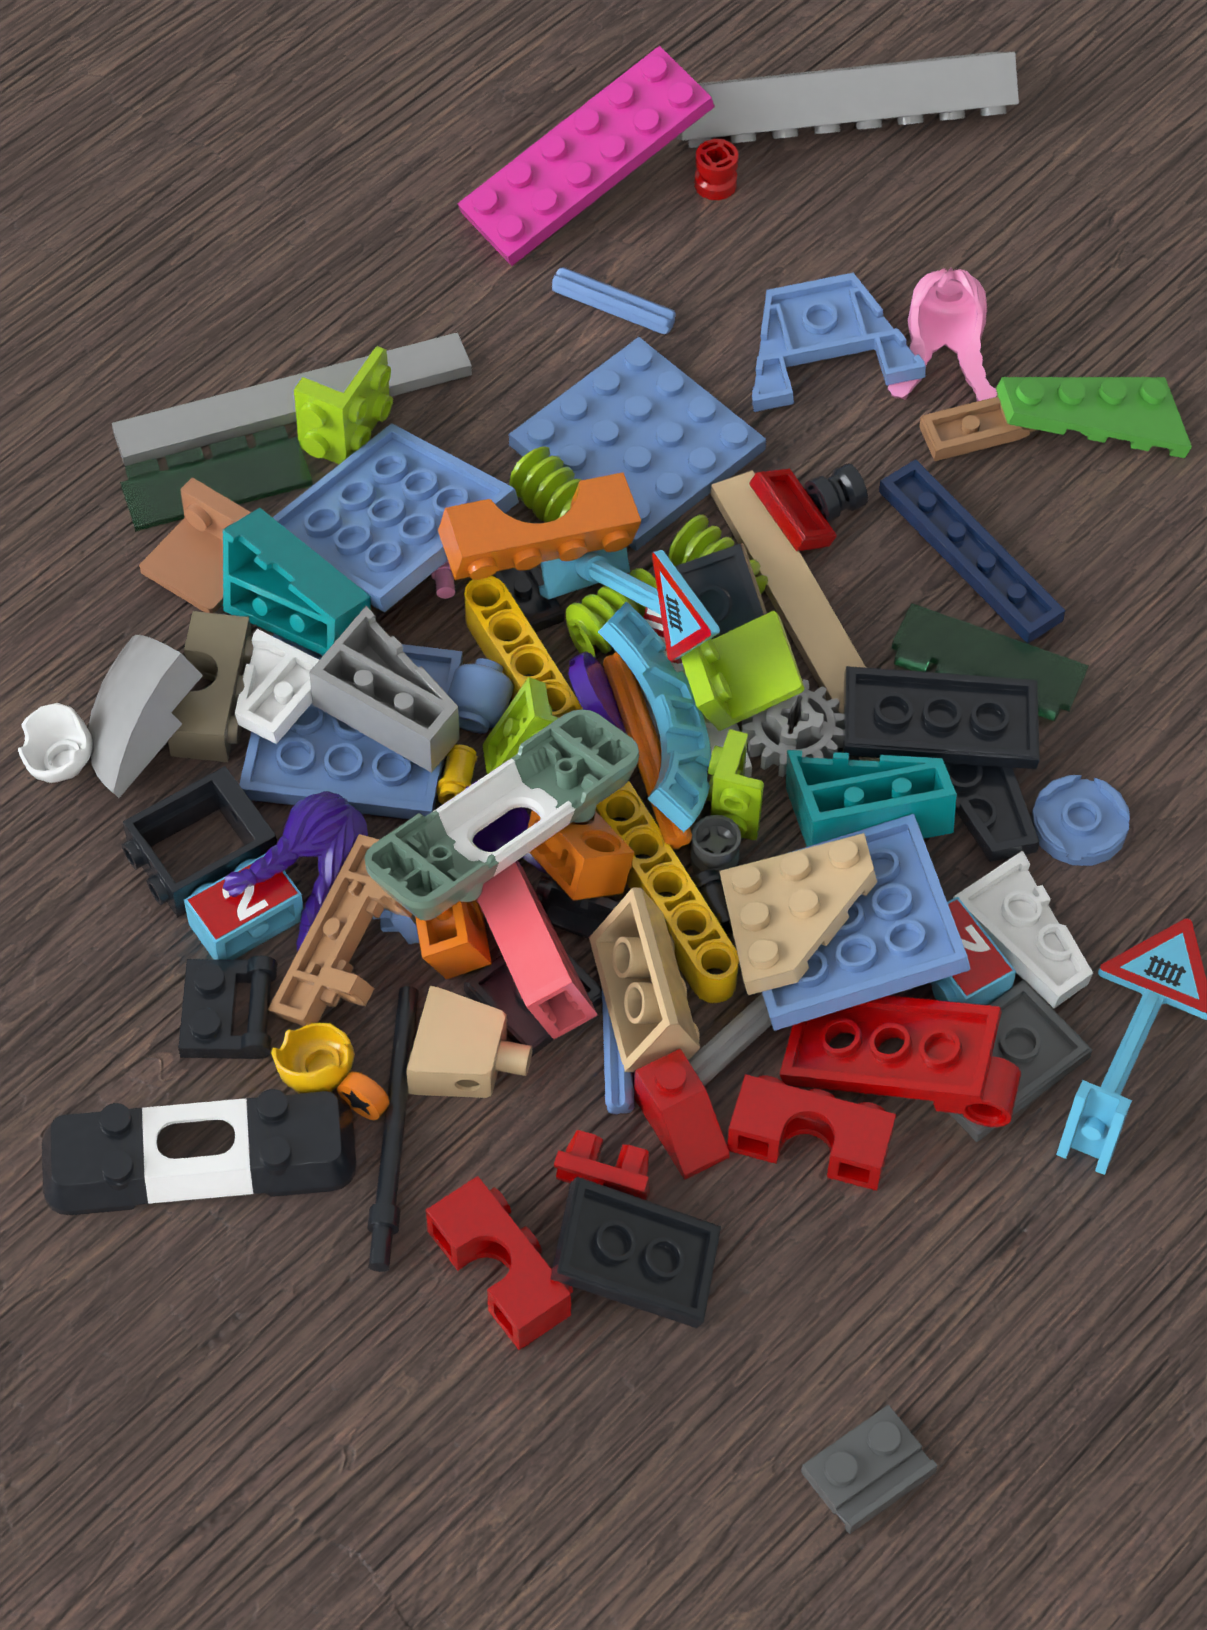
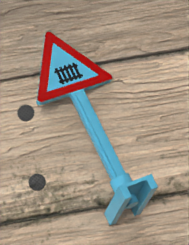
M627 548L616 552H606L604 549L588 552L572 561H562L559 558L541 562L544 585L539 586L540 595L548 600L601 583L660 614L667 656L670 661L683 657L720 633L717 623L663 550L652 553L657 589L627 574L630 572Z
M1188 918L1179 921L1100 965L1098 971L1100 977L1142 994V998L1101 1087L1082 1080L1075 1095L1056 1155L1066 1159L1071 1148L1099 1159L1095 1171L1105 1175L1132 1100L1120 1095L1161 1005L1168 1004L1207 1020V979L1193 923Z

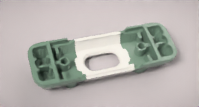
M581 709L568 712L521 743L518 753L445 804L425 817L418 813L374 843L367 850L364 857L366 871L388 895L420 920H432L458 901H474L481 895L484 883L571 822L580 823L590 820L595 814L597 804L622 788L629 781L639 760L638 745L626 733L591 710ZM514 808H529L540 816V821L495 852H485L473 843L474 836L480 830Z

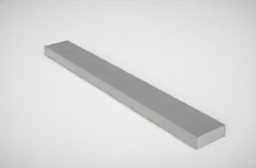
M458 332L387 351L388 366L391 367V377L389 380L390 396L472 375V366ZM369 356L112 423L113 434L124 466L139 464L297 422L294 388L302 377L344 393Z

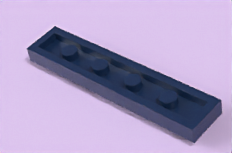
M916 459L880 480L879 493L1027 644L1063 622L1066 610Z

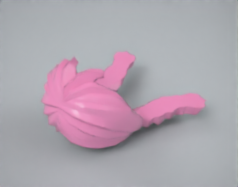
M943 268L940 271L926 274L914 288L908 316L911 338L910 350L915 356L919 354L924 360L925 366H927V363L932 358V354L944 345L958 354L957 358L961 371L965 375L967 383L973 388L977 401L996 397V389L989 385L990 383L985 379L986 372L982 366L983 358L980 353V341L987 315L985 291L981 283L967 271L962 269L953 270L952 268L947 271ZM922 378L891 384L888 386V390L894 398L906 400L909 393L912 392Z

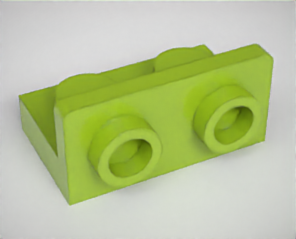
M528 677L484 741L483 751L487 774L514 757L518 753L521 743L558 719V717L552 716V707L549 705L546 683Z

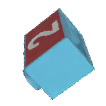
M252 858L242 862L234 872L249 869L259 858ZM285 871L275 874L265 882L256 883L251 887L248 886L242 894L236 897L230 896L228 891L222 889L225 882L223 877L214 883L210 882L201 885L191 896L184 899L189 926L212 958L219 960H234L301 922L303 910L302 894Z
M956 897L947 903L968 956L971 970L930 982L936 1000L989 1005L1012 988L1016 971L960 898Z

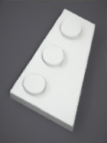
M1021 851L956 894L953 899L956 897L960 898L1015 969L1016 973L1048 1004L1055 1008L1087 986L1093 972L1066 925L1059 924L1049 907L1051 900L1043 885H1036L1028 871L1030 863L1024 852Z

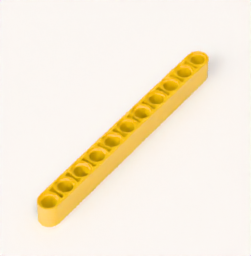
M494 576L469 581L464 593L467 627L486 658L500 664L503 667L502 673L512 681L514 685L512 700L527 678L530 677L546 683L549 705H551L553 710H558L552 712V716L560 718L568 712L583 709L505 584ZM628 781L622 788L597 804L595 809L635 852L626 883L630 890L632 888H642L663 912L668 932L674 940V954L677 965L694 993L708 1003L724 1002L732 997L736 990L739 964L737 950L670 844L664 842L658 825L630 781ZM622 817L628 820L615 821L613 818ZM645 854L651 856V858L640 859L635 856ZM671 892L676 895L671 897H663L659 895V893ZM695 930L700 932V934L692 936L686 935L682 931ZM718 968L725 973L715 975L706 972V970Z

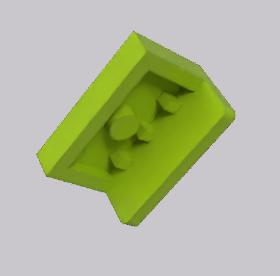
M729 729L724 746H715L711 755L708 774L712 776L706 800L711 801V815H722L730 818L738 825L741 838L756 840L760 829L764 783L761 780L745 776L748 734Z

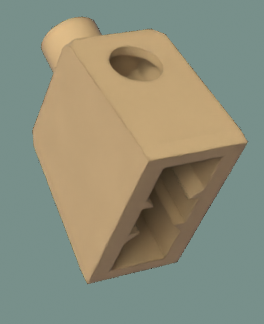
M430 986L407 1066L409 1094L428 1096L490 1097L494 1090L498 1071L527 1076L532 1057V1046L506 1041L507 1014L502 1010L442 988Z

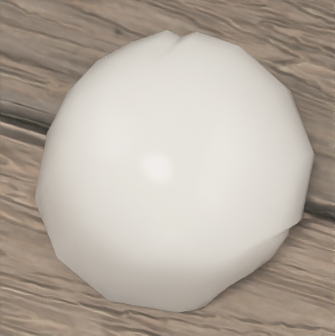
M60 703L41 706L23 721L22 728L25 733V742L23 747L18 748V752L23 764L26 765L27 770L32 776L38 780L55 783L72 779L80 773L90 759L93 739L84 721L72 707Z

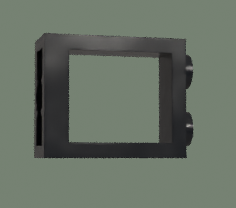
M224 766L124 820L123 826L127 841L121 844L124 854L135 870L142 867L149 876L146 882L158 904L163 905L167 902L178 918L186 913L184 899L191 896L198 887L205 883H214L229 873L234 872L242 862L252 858L257 859L266 854L272 846L277 845V838L227 767ZM220 810L245 846L176 883L151 846Z

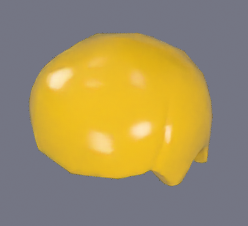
M310 1023L297 1030L289 1029L285 1033L284 1042L280 1049L273 1047L271 1052L282 1081L299 1094L322 1091L332 1092L348 1075L355 1055L347 1034L331 1023Z

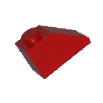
M681 1048L635 1070L634 1099L684 1180L729 1158L730 1153L707 1090Z

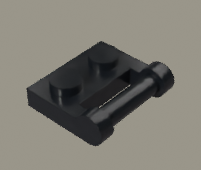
M262 955L251 957L248 960L187 959L178 1045L180 1058L263 1059L270 1055L272 1038L267 1034L271 982L277 977L278 963L275 959ZM251 983L247 1033H244L242 1036H233L237 984Z

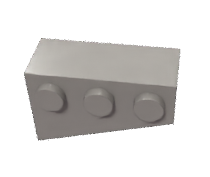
M367 606L309 672L312 704L431 773L459 740L458 705L422 666L417 667L403 652V645L394 636L390 637L376 622L375 615Z

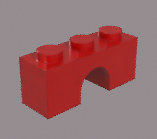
M745 1074L729 1125L727 1147L730 1152L777 1164L781 1148L788 1139L799 1134L814 1135L826 1143L831 1153L827 1178L877 1191L892 1139L896 1114L886 1112L885 1109L874 1103L861 1102L856 1104L837 1099L825 1090L810 1089L807 1091L788 1086L780 1079L772 1076L755 1077Z
M476 1176L426 1209L427 1230L457 1271L480 1258L496 1259L509 1269V1272L503 1279L487 1289L488 1311L520 1351L571 1316V1293H573V1287L550 1279L552 1268L541 1257L542 1248L535 1235L526 1226L519 1229L509 1216L511 1209L502 1193L495 1187L489 1190L479 1176Z

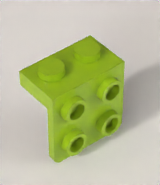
M379 346L374 348L344 393L305 377L301 378L294 388L300 449L305 450L313 457L325 458L340 464L370 440L371 431L378 421L383 422L386 420L393 404V398L389 395L391 367L388 366L386 349Z

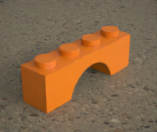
M624 472L579 481L570 504V510L554 521L547 523L522 522L505 514L491 499L446 507L438 533L454 579L471 577V579L480 580L490 577L501 570L516 568L523 571L532 569L541 562L559 558L562 561H572L588 552L603 549L606 552L622 550L629 544H632L640 526L641 518Z

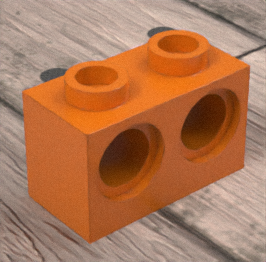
M533 810L527 829L540 821V816ZM595 811L594 816L590 820L580 823L571 822L529 853L574 901L623 894L635 852Z

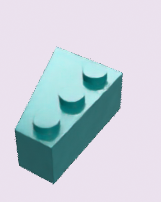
M261 508L256 509L223 529V611L235 616L249 617L251 624L324 655L366 606L371 610V596Z
M787 750L786 790L806 847L911 814L915 815L923 839L954 832L957 794L942 758L880 755V761L849 760V753L833 752V759L802 757L801 750Z

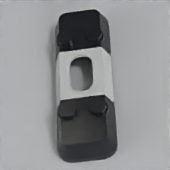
M268 1089L255 1098L128 1109L120 1103H112L104 1107L100 1112L58 1116L48 1126L42 1139L43 1193L47 1205L61 1215L132 1210L136 1205L259 1193H266L271 1197L330 1192L342 1189L348 1185L355 1176L357 1166L351 1107L343 1098L327 1091L285 1095L280 1090ZM224 1120L230 1123L235 1131L233 1146L227 1152L219 1155L172 1159L163 1156L157 1148V1138L160 1131L167 1125L175 1123Z

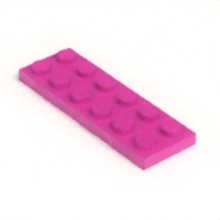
M658 46L457 203L459 209L500 255L513 266L713 109L715 106L712 97L672 57Z

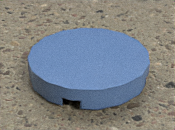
M1068 775L1053 780L1039 792L1031 815L1040 847L1054 859L1071 865L1093 866L1111 859L1122 849L1129 831V807L1121 793L1103 780L1094 778V781L1081 779L1082 775Z

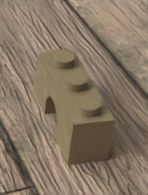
M192 612L184 648L185 657L203 675L201 678L208 679L213 683L205 689L189 691L171 712L182 723L168 740L171 756L228 762L231 745L239 744L242 726L237 723L235 709L239 694L245 687L243 683L246 664H250L254 649L249 617Z

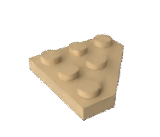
M865 833L719 871L747 994L751 995L798 983L809 969L807 961L821 944L827 946L849 919L848 910L861 894L867 896L876 885L877 879Z

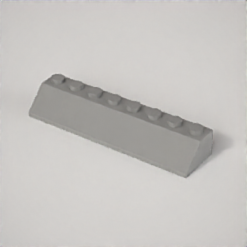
M986 52L698 83L712 97L715 107L676 138L678 140H688L689 148L699 147L700 144L714 139V137L730 135L731 143L756 141V132L772 131L773 138H787L798 136V128L814 126L815 134L839 132V123L856 122V129L882 127L881 119L898 117V125L922 123L923 114L939 113L940 120L965 118V110L981 108V116L1007 113L1006 105L1019 104L1015 52Z

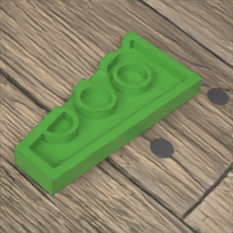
M1002 377L996 388L1007 423L1010 425L1064 435L1066 430L1069 429L1081 432L1087 436L1088 440L1103 443L1106 442L1108 437L1130 441V447L1134 449L1149 451L1151 446L1169 449L1170 456L1186 458L1192 447L1165 377Z

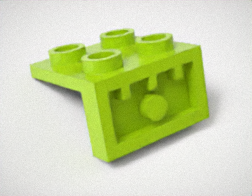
M771 611L713 640L709 639L681 657L696 706L718 731L796 696L805 689L781 618L775 611Z

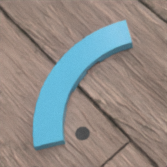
M625 602L598 633L614 648L635 675L651 705L657 722L662 750L661 768L656 785L647 799L681 831L685 832L694 823L703 809L710 787L707 782V768L711 759V748L704 716L696 706L686 675L683 671L676 672L669 659L663 653L666 649L663 640L648 622L629 603Z

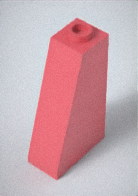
M518 861L514 862L484 883L482 893L477 900L526 1007L554 1040L593 1019L598 1014L525 870Z

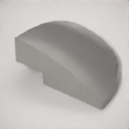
M134 635L111 665L96 696L88 726L93 739L92 767L101 782L118 798L121 797L182 725L171 712L203 676L182 653L144 635Z

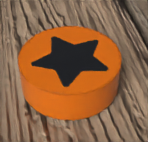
M359 1072L348 1073L337 1087L339 1096L350 1105L351 1109L370 1120H378L390 1104L384 1089L373 1079Z

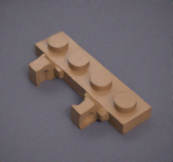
M361 834L358 835L268 1008L278 1018L305 1026L310 1023H318L326 1006L336 1007L340 998L353 1004L366 1006L374 988L358 975L352 974L351 972L354 967L349 964L372 917L380 918L384 908L397 915L412 917L413 915L388 895L366 871L365 854L379 839Z

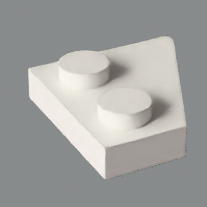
M257 629L252 637L254 649L251 662L246 664L243 675L245 687L239 694L235 716L238 725L277 744L312 703L309 672L319 659Z

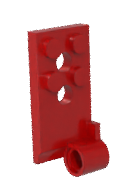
M885 996L792 1025L780 1070V1077L786 1085L933 1101L936 1111L962 1114L969 1121L986 1127H1002L1011 1122L1021 1071L1012 1062L992 1056L1002 1014L1001 1007ZM840 1033L855 1035L853 1042L845 1048L837 1049L829 1046L832 1038ZM900 1038L905 1041L902 1048L895 1053L885 1054L878 1051L880 1045L887 1039Z

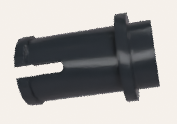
M713 869L697 874L692 878V881L725 933L733 932L720 875Z

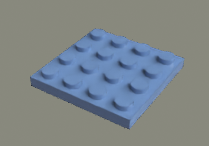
M638 337L509 434V446L522 457L535 448L549 447L550 456H559L564 462L563 467H570L573 470L575 479L586 480L624 472L641 518V523L632 544H629L631 548L637 551L710 494L711 484L729 479L765 451L766 438Z
M391 423L272 518L369 594L372 606L386 612L448 561L438 533L446 507L491 499L500 510L506 513L519 501L515 488Z
M273 635V637L319 660L323 656L281 636ZM402 644L403 652L417 667L422 666L448 694L455 670L463 664L462 651ZM311 703L277 744L251 731L239 785L248 798L254 801L295 805L298 801L312 794L329 791L347 799L348 804L354 806L362 814L411 819L418 813L425 817L435 810L437 783L441 779L444 758L431 773Z
M914 814L805 847L809 848L865 833L877 883L867 896L861 894L848 910L849 919L827 946L821 944L807 961L809 969L798 983L762 992L774 1031L971 970L968 956Z

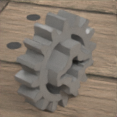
M805 679L803 680L805 689L802 693L742 721V732L748 734V756L751 758L762 755L760 768L765 770L772 764L778 766V775L784 777L786 774L787 750H801L802 757L833 759V752L838 753V748H843L844 714L838 713L840 701L837 698L826 701L827 688L823 686L815 692L810 691L809 681Z

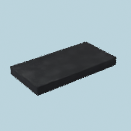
M846 666L844 673L843 753H849V756L880 758V755L942 758L944 763L1037 769L1040 760L1038 681L1033 679Z

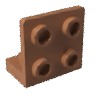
M192 477L180 489L185 518L139 566L141 573L200 610L206 613H215L223 605V529L251 512Z

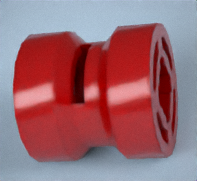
M711 139L703 142L697 148L695 161L697 169L695 171L694 187L703 198L719 201L727 199L735 192L739 153L731 142L723 139Z

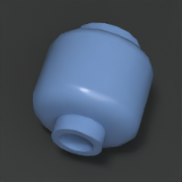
M479 658L476 659L475 664H464L455 670L447 695L458 705L460 728L474 733H487L489 728L495 727L508 708L514 685L510 678L502 673L503 667L497 662Z

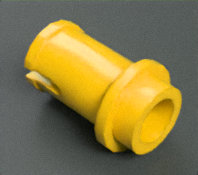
M461 744L454 745L446 755L447 759L443 778L437 783L438 800L442 805L461 793V791H464L467 786H471L474 767L478 758L476 756L477 752L473 748Z

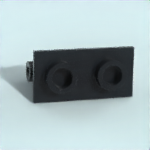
M542 876L536 889V894L540 896L539 900L554 927L587 939L620 902L606 896L573 901L551 876L549 878Z

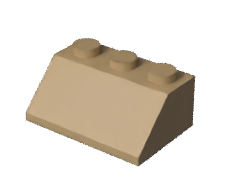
M632 888L589 937L625 1072H635L636 1069L680 1048L689 1060L700 1049L699 1030L692 1019L687 1001L686 983L680 976L674 954V940L668 932L664 914L642 888Z

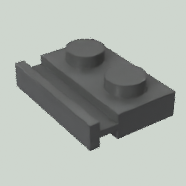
M887 1405L802 1464L801 1473L832 1513L838 1515L845 1524L847 1532L851 1534L934 1475L938 1465L933 1459L930 1460L922 1451V1445L893 1409Z

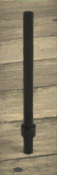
M410 986L401 987L398 992L387 1092L390 1104L385 1110L376 1201L369 1208L367 1229L372 1233L368 1267L376 1272L389 1270L393 1235L398 1233L401 1210L396 1206L409 1089L407 1066L413 1048L419 995L418 989Z

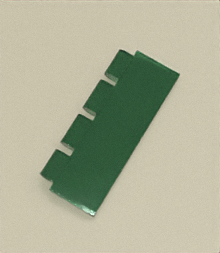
M282 425L253 433L256 446L249 449L244 435L209 444L212 459L205 460L201 447L166 455L165 461L168 470L160 472L156 458L125 466L128 480L122 481L120 484L135 532L184 519L180 489L192 477L238 505L313 486L298 438L288 439L285 426Z
M911 603L891 646V649L897 651L894 665L911 671L927 672L930 664L933 663L937 665L935 673L1037 680L1038 716L1054 722L1058 717L1060 709L1070 712L1089 665Z

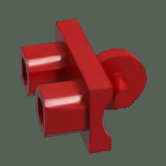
M577 1130L566 1152L558 1150L553 1164L554 1168H557V1180L571 1183L576 1177H580L648 1200L650 1193L648 1177L649 1151L632 1145H622L616 1167L598 1162L603 1147V1139L597 1135Z

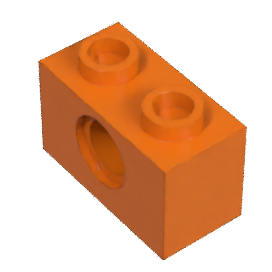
M477 899L471 902L458 901L432 920H420L415 916L422 958L446 980L492 964L483 911Z

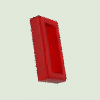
M790 468L755 473L749 485L796 551L830 547L837 537L835 531Z

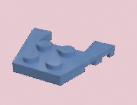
M854 273L769 289L766 292L761 343L756 363V379L752 392L753 410L757 412L794 404L793 391L786 367L876 350L885 384L891 385L926 378V366L920 355L917 354L915 356L906 345V338L898 328L893 329L883 316V309Z

